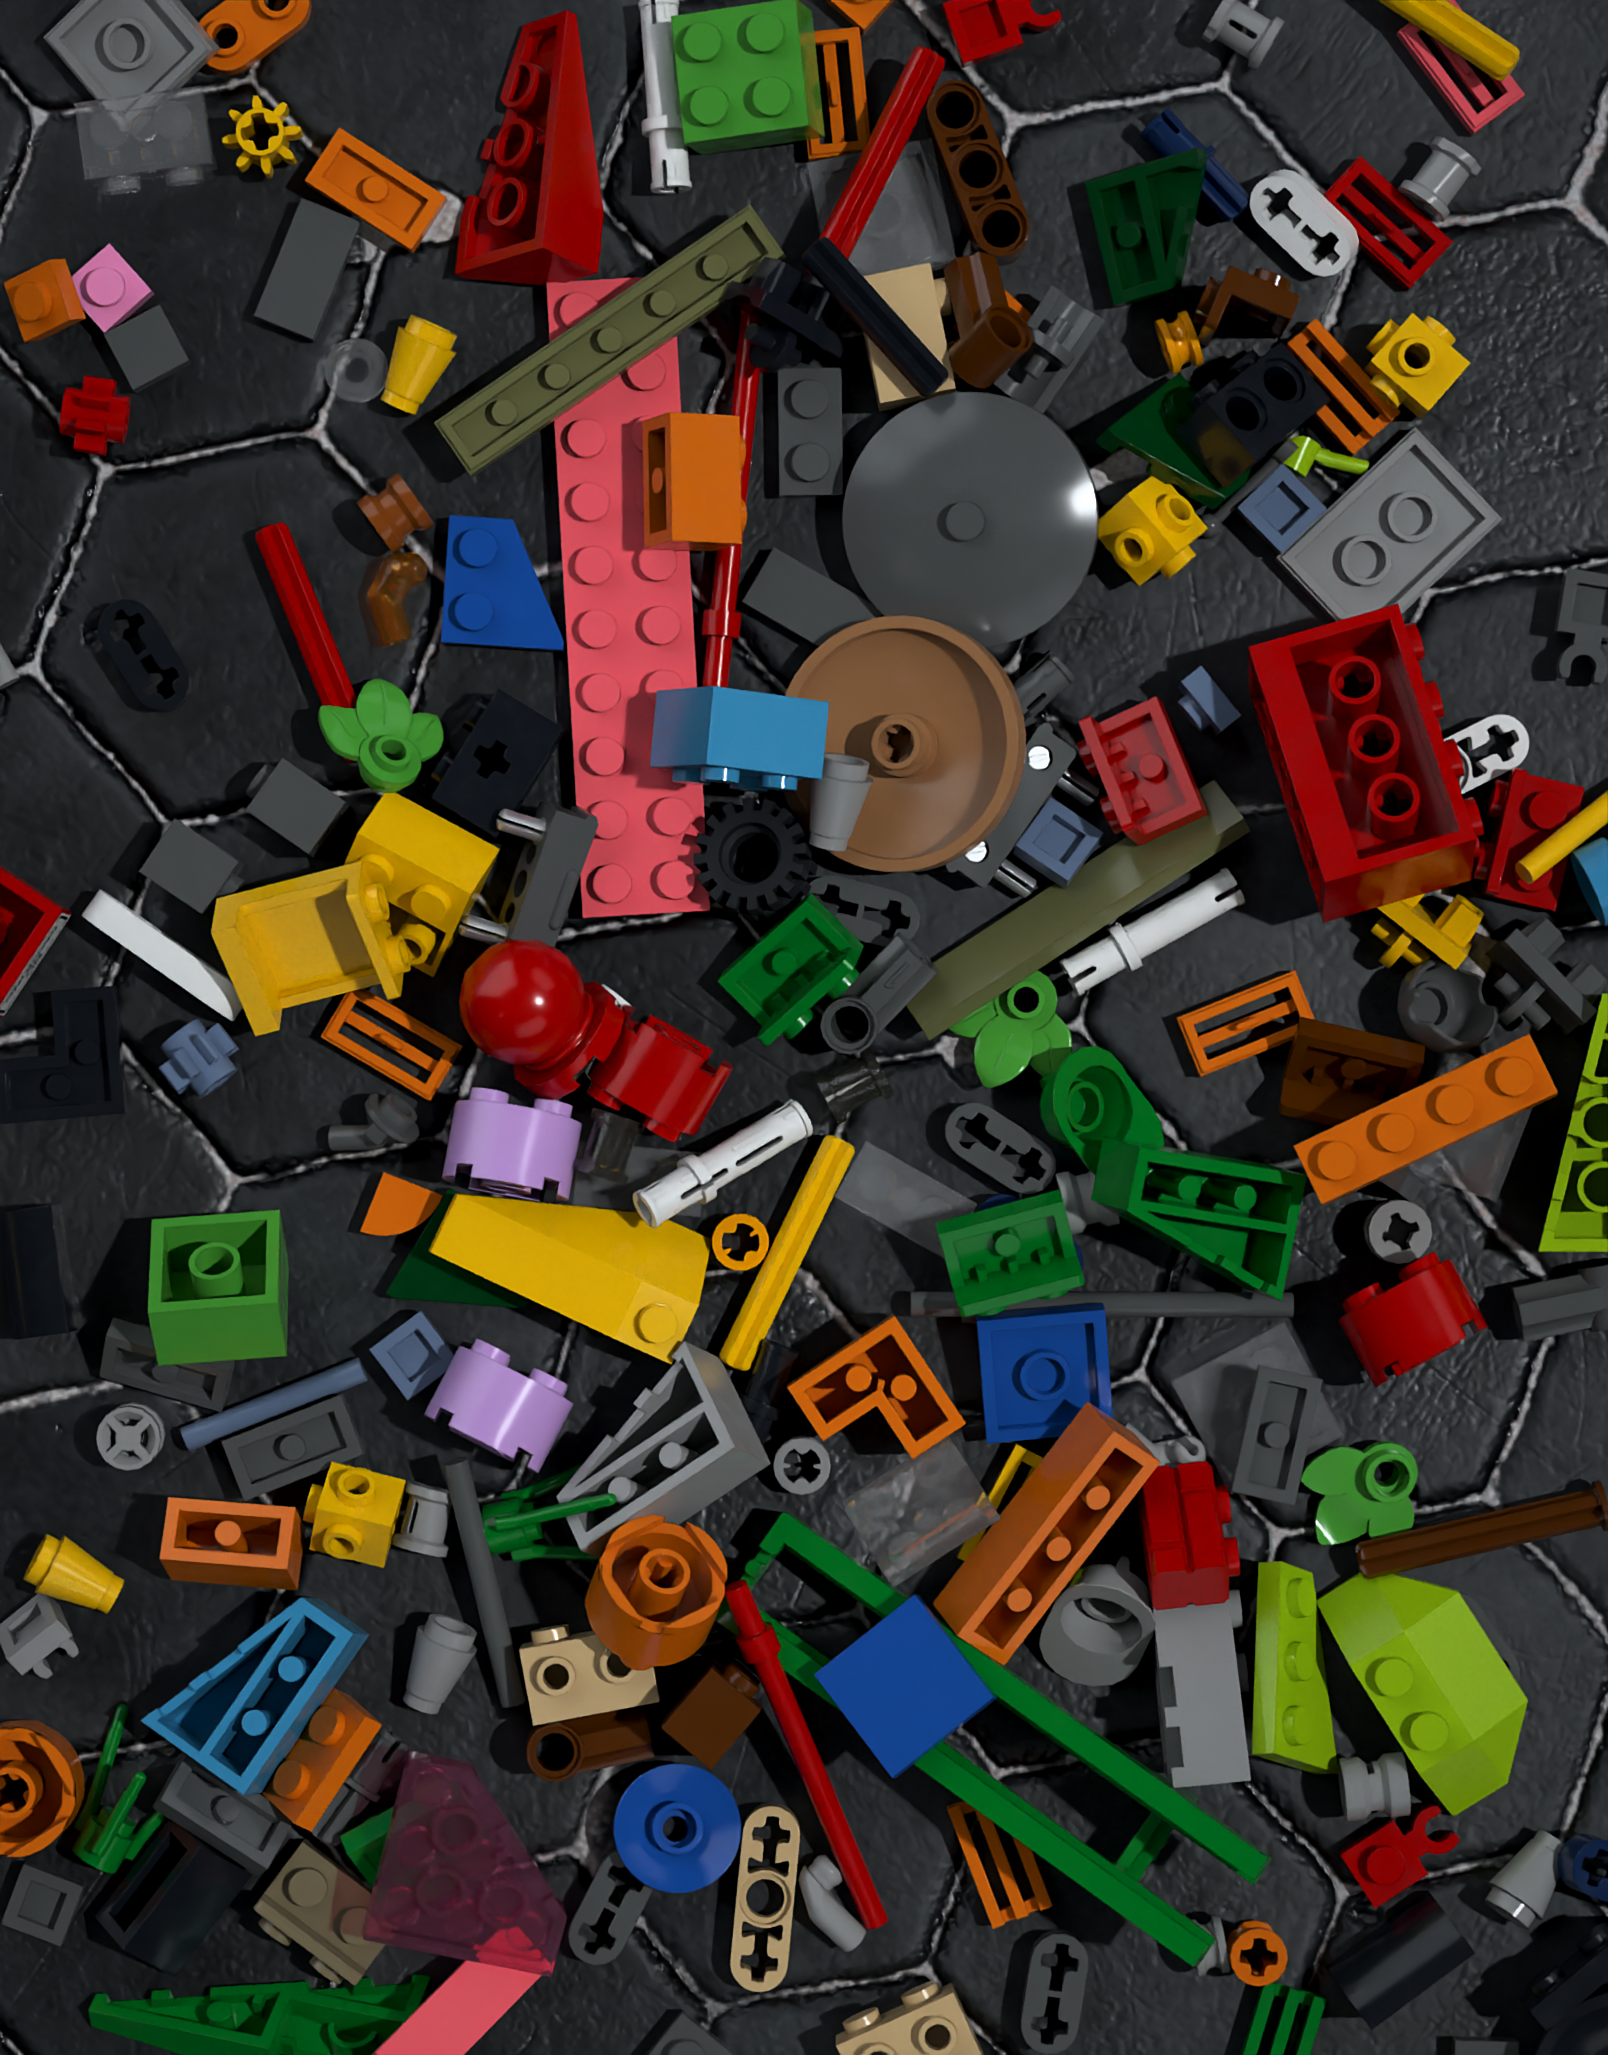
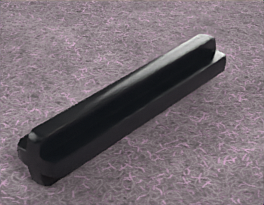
M820 238L803 253V265L921 396H930L947 381L949 376L947 369L829 238Z

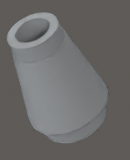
M824 752L822 779L810 780L809 830L811 833L809 844L831 851L847 850L848 839L851 838L873 779L867 776L870 765L868 761L850 755Z
M430 1614L426 1625L417 1627L406 1691L403 1696V1701L408 1706L428 1714H437L439 1712L441 1704L445 1702L477 1652L476 1647L473 1645L477 1632L471 1626L447 1615Z
M1539 1829L1535 1837L1530 1839L1488 1882L1492 1889L1484 1901L1501 1916L1528 1930L1535 1918L1542 1920L1560 1877L1557 1863L1564 1843L1551 1834Z

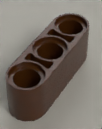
M952 80L943 82L933 90L928 98L925 114L927 133L972 249L975 253L979 251L996 256L998 266L1010 265L1019 259L1026 248L1030 231L1026 210L983 99L977 89L964 81ZM947 101H960L969 108L972 119L962 128L953 129L946 127L937 117L936 111L940 105ZM969 160H983L992 167L995 178L986 187H970L960 177L959 170L962 165ZM998 218L1008 220L1017 230V240L1008 247L999 248L992 246L986 241L982 232V228L987 222Z

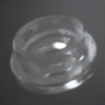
M353 338L339 343L329 353L325 363V377L329 387L339 398L351 403H363L374 399L383 391L389 366L384 353L377 345L365 339ZM353 361H363L369 366V374L362 382L354 383L346 378V369Z

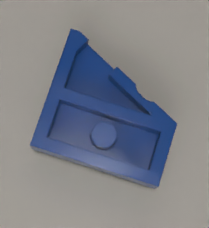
M449 515L441 630L442 644L564 652L565 642L513 519Z

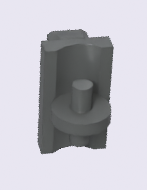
M1052 285L1027 322L1033 339L1030 349L992 387L1007 397L1021 401L1044 414L1105 323V320L1083 308Z
M1546 917L1539 918L1521 931L1516 928L1500 939L1486 955L1504 973L1493 985L1509 1001L1499 1013V1018L1503 1023L1509 1025L1522 1015L1538 1031L1550 1020L1566 1036L1579 1025L1586 1024L1598 1011L1592 1004L1606 986L1607 979L1591 963L1585 960L1575 964L1563 976L1548 958L1565 940L1562 933Z

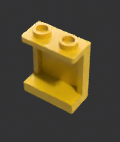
M363 861L216 899L211 935L255 1036L279 1031L282 1009L378 984L382 985L388 1000L401 997L404 973L411 970L409 951L401 934L393 936L387 922L390 917L386 893L380 882L371 883Z

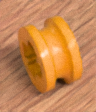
M1187 311L1178 312L1177 319L1171 323H1167L1163 318L1154 321L1163 356L1173 375L1180 373L1182 365L1187 362H1191L1195 367L1204 364L1200 343Z
M733 1214L724 1218L716 1226L712 1236V1249L716 1258L725 1267L735 1271L749 1270L756 1267L765 1258L769 1248V1235L765 1226L756 1217L749 1214ZM738 1223L747 1224L754 1229L750 1233L751 1237L756 1234L759 1236L758 1250L747 1251L744 1260L730 1258L727 1254L732 1248L729 1247L724 1250L722 1246L724 1233H734Z

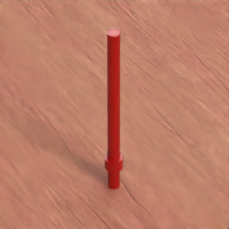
M741 309L730 415L740 416V434L743 436L746 445L745 462L741 469V498L747 505L760 369L751 364L749 358L751 342L744 338V333L751 323H756L761 327L765 323ZM742 544L716 551L710 609H706L703 612L701 636L707 637L702 687L718 686L728 688L732 641L739 640L742 616L741 613L736 612Z
M738 1580L726 1586L725 1598L740 1631L736 1636L738 1646L745 1662L754 1664L863 1925L868 1930L878 1928L888 1921L887 1913L777 1655L781 1650L779 1640L772 1624L763 1621L747 1581Z

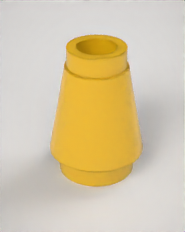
M410 315L405 328L398 326L384 386L385 390L381 400L400 410L416 415L420 404L424 402L457 352L452 350L457 335L428 320Z
M49 1534L45 1535L38 1546L23 1580L36 1586L35 1593L90 1609H98L106 1614L112 1608L124 1583V1579L114 1575V1572L65 1535L59 1540Z

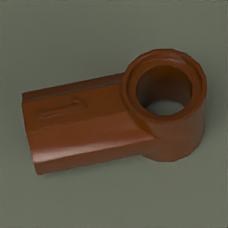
M978 251L970 256L956 257L944 269L960 335L951 344L948 353L951 365L959 377L976 388L986 389L992 386L1030 349L1033 339L1031 330L1023 317L1008 306L996 256Z
M644 1705L535 1725L530 1730L526 1740V1756L531 1770L538 1777L547 1781H563L574 1774L655 1757ZM551 1733L565 1735L573 1745L571 1757L560 1765L544 1763L536 1753L537 1745L544 1736Z

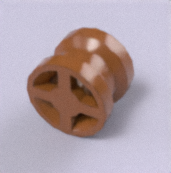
M398 472L387 479L386 489L376 496L365 495L356 502L393 554L404 547L405 537L415 530L425 532L434 525L428 513Z

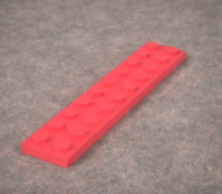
M644 277L582 280L567 283L547 282L550 342ZM677 336L554 421L576 805L596 816L598 820V827L580 875L583 919L710 912L709 892L701 885L697 877L701 872L694 865V854H701V848L695 843L699 832L706 835L703 785L672 782L673 770L650 767L657 691L697 687L690 550L647 549L644 547L642 421L668 412H682Z

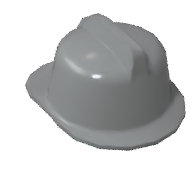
M1122 1555L1115 1565L1092 1564L1082 1567L1071 1578L1065 1590L1058 1595L1043 1625L1039 1647L1045 1662L1057 1674L1073 1683L1092 1687L1107 1686L1128 1678L1138 1666L1154 1635L1156 1619L1151 1611L1150 1592L1146 1583L1130 1571L1129 1557Z

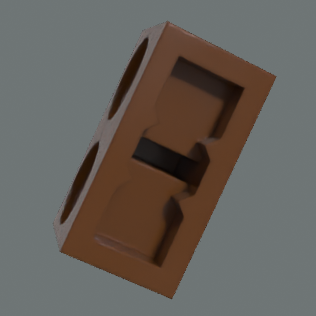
M713 1656L666 1711L661 1728L711 1770L760 1713L762 1697L757 1693L760 1689L758 1686L760 1681L734 1658L731 1657L724 1665Z

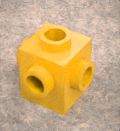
M1412 313L1401 326L1390 319L1366 346V349L1375 356L1365 367L1364 371L1372 377V380L1368 383L1369 387L1385 403L1395 409L1403 404L1418 418L1422 419L1469 366L1470 362L1452 347L1456 339L1440 322L1430 316H1426L1422 321ZM1404 356L1416 359L1419 369L1410 367L1406 363Z
M1150 476L1126 494L1099 519L1098 538L1111 552L1116 563L1127 571L1140 587L1159 571L1168 580L1197 556L1190 545L1208 530V527L1194 512L1190 502L1181 496L1171 484H1166Z
M331 1461L324 1486L312 1484L305 1506L303 1521L314 1524L309 1550L329 1554L338 1559H349L384 1568L391 1547L392 1537L399 1520L406 1480L372 1472L366 1468L352 1467Z

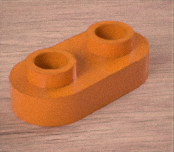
M267 0L223 1L208 12L200 20L199 24L214 42L218 32L227 28L236 31L238 38L232 47L227 49L220 48L205 65L212 71L223 75H235L244 72L298 33L306 25L311 14V0H289L288 5L280 11L270 10L266 6Z

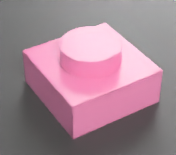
M110 243L72 276L83 310L104 333L121 325L154 295L153 291Z

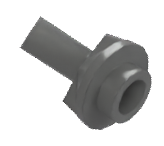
M375 1093L371 1094L365 1102L368 1125H332L328 1134L329 1147L332 1151L373 1150L381 1148L386 1143L409 1144L413 1143L419 1136V1129L415 1123L417 1114L412 1106L400 1096L392 1093L387 1096Z

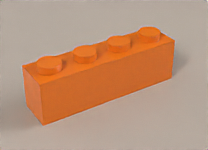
M1528 1034L1294 1145V1149L1323 1207L1555 1097L1558 1091L1531 1035Z
M1087 1401L932 1604L958 1637L1004 1666L1157 1468L1160 1461L1134 1432Z

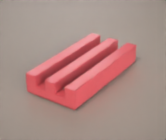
M1447 0L1448 2L1462 10L1455 0ZM1409 22L1396 34L1471 136L1525 96L1511 75L1503 81L1491 77L1503 93V96L1495 101L1462 56L1427 34L1483 109L1477 114L1417 34L1422 31L1420 28Z

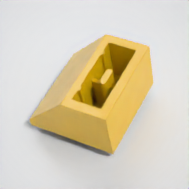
M396 792L384 793L358 831L344 865L363 861L371 883H381L389 904L390 917L387 922L393 936L398 934L403 936L409 951L411 966L434 977L459 933V924L463 925L462 917L469 914L478 898L500 849Z

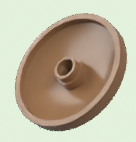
M897 615L872 618L847 627L827 639L805 660L792 679L785 696L829 702L825 752L850 755L870 763L867 776L872 778L873 782L851 838L848 839L847 850H827L828 852L846 862L870 870L892 873L926 871L944 866L972 851L992 833L1006 815L1020 785L1026 755L1024 716L1019 698L1007 673L996 658L971 636L947 624L921 617ZM798 780L797 791H783L795 818L810 835V780Z

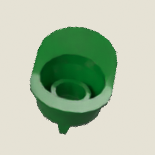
M1097 1046L1078 1048L1065 1057L1057 1071L1047 1073L1039 1081L1042 1088L1039 1102L1040 1118L1045 1131L1056 1143L1073 1149L1095 1176L1103 1136L1164 1146L1161 1122L1152 1105L1111 1052Z

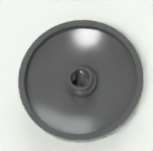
M956 392L926 399L903 410L880 428L867 443L856 461L846 487L842 514L843 539L851 569L860 587L872 604L884 616H915L941 622L959 629L974 638L985 648L1021 639L1037 631L1057 616L1073 599L1083 584L1095 555L1099 535V506L1095 485L1082 454L1062 428L1049 417L1021 401L1003 395L986 392Z

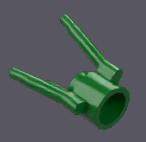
M583 1463L523 1489L504 1492L501 1494V1502L486 1504L482 1508V1519L489 1549L493 1555L510 1552L514 1563L535 1558L599 1560L600 1558L581 1551L579 1546L534 1544L533 1541L543 1539V1522L612 1506L616 1503V1496L612 1493H607L539 1508L536 1501L529 1502L565 1486Z
M124 1704L119 1705L116 1709L85 1807L74 1824V1827L81 1833L72 1847L73 1852L84 1862L110 1874L117 1872L124 1858L135 1861L145 1843L168 1819L160 1812L155 1811L135 1834L132 1833L136 1823L127 1814L146 1781V1775L141 1771L134 1774L115 1808L103 1806L98 1813L129 1711L128 1707Z

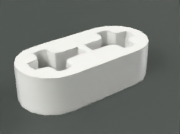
M1286 169L1274 171L1257 183L1251 192L1249 205L1256 222L1304 269L1313 275L1326 277L1335 275L1352 262L1358 252L1359 245L1356 229L1303 176L1295 171ZM1284 188L1289 190L1293 197L1289 200L1288 205L1296 215L1288 209L1281 211L1279 214L1274 212L1270 207L1275 198L1271 191L1277 193ZM1307 225L1321 237L1326 236L1330 232L1335 234L1339 241L1336 243L1334 250L1340 257L1334 253H1330L1324 258L1321 257L1315 250L1319 246L1320 240Z

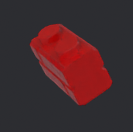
M1207 1461L1178 1464L1176 1468L1172 1469L1169 1465L1157 1466L1135 1495L1152 1607H1155L1156 1610L1183 1608L1189 1603H1193L1195 1606L1225 1603L1229 1599V1577L1240 1576L1236 1537L1224 1538L1222 1524L1231 1523L1227 1485L1215 1486L1212 1465Z

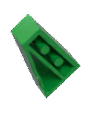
M1103 1136L1091 1200L1243 1289L1282 1302L1307 1175L1270 1164Z

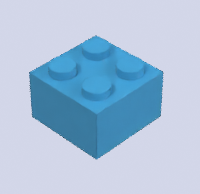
M718 686L659 690L656 694L650 767L673 770L672 782L693 785H710L711 782L730 784L729 789L759 793H767L768 789L797 791L798 780L822 779L829 702Z

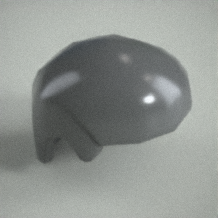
M1438 958L1428 959L1406 973L1401 981L1397 1005L1399 1019L1407 1035L1415 1043L1424 1045L1425 1051L1445 1055L1465 1052L1492 1037L1499 1018V1009L1484 1001L1481 991L1484 979L1481 976L1463 970L1460 965L1455 970L1445 961Z

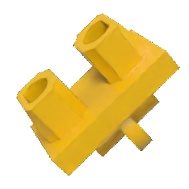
M1425 894L1377 907L1403 928L1400 931L1385 918L1381 917L1370 930L1389 946L1380 957L1379 962L1389 969L1400 956L1415 967L1431 958V955L1413 941L1416 938L1456 970L1468 956L1472 946L1469 941L1476 932L1484 913L1459 894L1453 898L1439 917L1419 903Z

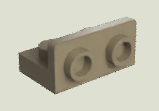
M306 1839L302 1841L253 1907L257 1913L263 1916L258 1922L259 1926L271 1937L286 1946H289L293 1940L313 1954L309 1962L319 1973L336 1984H341L345 1978L355 1986L406 1917V1914H403L394 1920H388L380 1909L373 1889Z

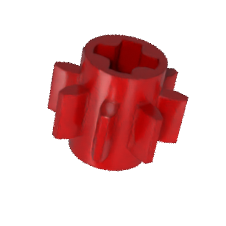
M84 375L82 389L66 387L61 407L59 433L75 437L73 450L106 456L108 442L125 443L130 418L131 397L115 395L117 387L115 380Z

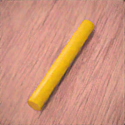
M1608 790L1515 864V870L1524 882L1532 884L1608 823Z

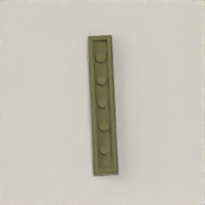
M748 205L435 421L434 424L472 478L727 302L728 300L723 297L731 281L749 285L764 257L785 262L786 255L752 206Z
M1212 780L1199 789L1209 815L1141 846H1138L1128 836L1085 863L1066 889H1063L1056 883L935 961L933 964L939 972L906 1005V1008L930 1041L1250 832L1244 817L1216 781Z

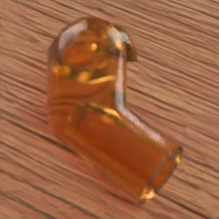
M395 552L386 557L368 590V601L383 647L395 645L413 638L402 603L411 587L423 583L427 575L425 561L415 552L405 554Z

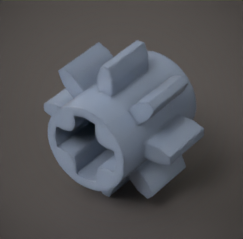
M195 1019L174 1033L160 1047L169 1060L158 1069L179 1095L191 1087L199 1099L203 1098L224 1084L238 1070L228 1057L237 1052L239 1048L219 1023H216L207 1030L199 1019Z

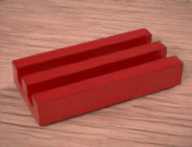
M1361 156L1353 162L1323 195L1354 226L1359 239L1358 246L1407 292L1453 243L1450 238ZM1357 177L1432 245L1426 253L1351 185ZM1342 196L1415 265L1409 270L1342 208L1336 200Z

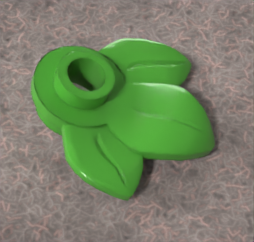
M374 678L363 686L356 701V708L322 705L318 711L320 729L331 749L340 756L358 762L360 775L364 782L372 789L383 793H395L412 784L420 772L422 762L438 754L444 739L443 728L437 715L430 713L412 714L409 700L403 691L393 683L379 678Z
M1038 970L949 1028V1030L958 1035L976 1038L974 1064L980 1081L986 1088H993L1012 1080L1023 1072L1028 1064L1044 1077L1047 1073L1057 1071L1065 1057L1071 1054L1072 1051L1071 1032L1063 1020L1055 1013L1058 1003L1056 988L1052 981ZM1023 987L1033 989L1038 996L1036 1008L1028 1013L1019 1011L1013 1001L1016 991Z
M1380 1441L1369 1445L1363 1451L1338 1445L1326 1449L1313 1457L1303 1468L1300 1481L1312 1491L1322 1494L1314 1514V1530L1317 1541L1322 1545L1345 1543L1367 1532L1372 1540L1411 1531L1415 1516L1409 1494L1414 1489L1418 1477L1417 1464L1412 1454L1404 1446L1396 1442ZM1383 1462L1393 1463V1473L1387 1480H1375L1374 1473L1378 1465Z

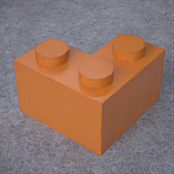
M894 1314L787 1385L788 1390L822 1441L877 1406L913 1460L966 1424Z

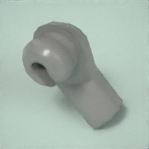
M819 1855L809 1867L805 1864L802 1867L798 1877L799 1886L811 1921L842 1951L849 1952L862 1942L866 1929L835 1899L830 1891L843 1881V1875L839 1866L829 1856Z

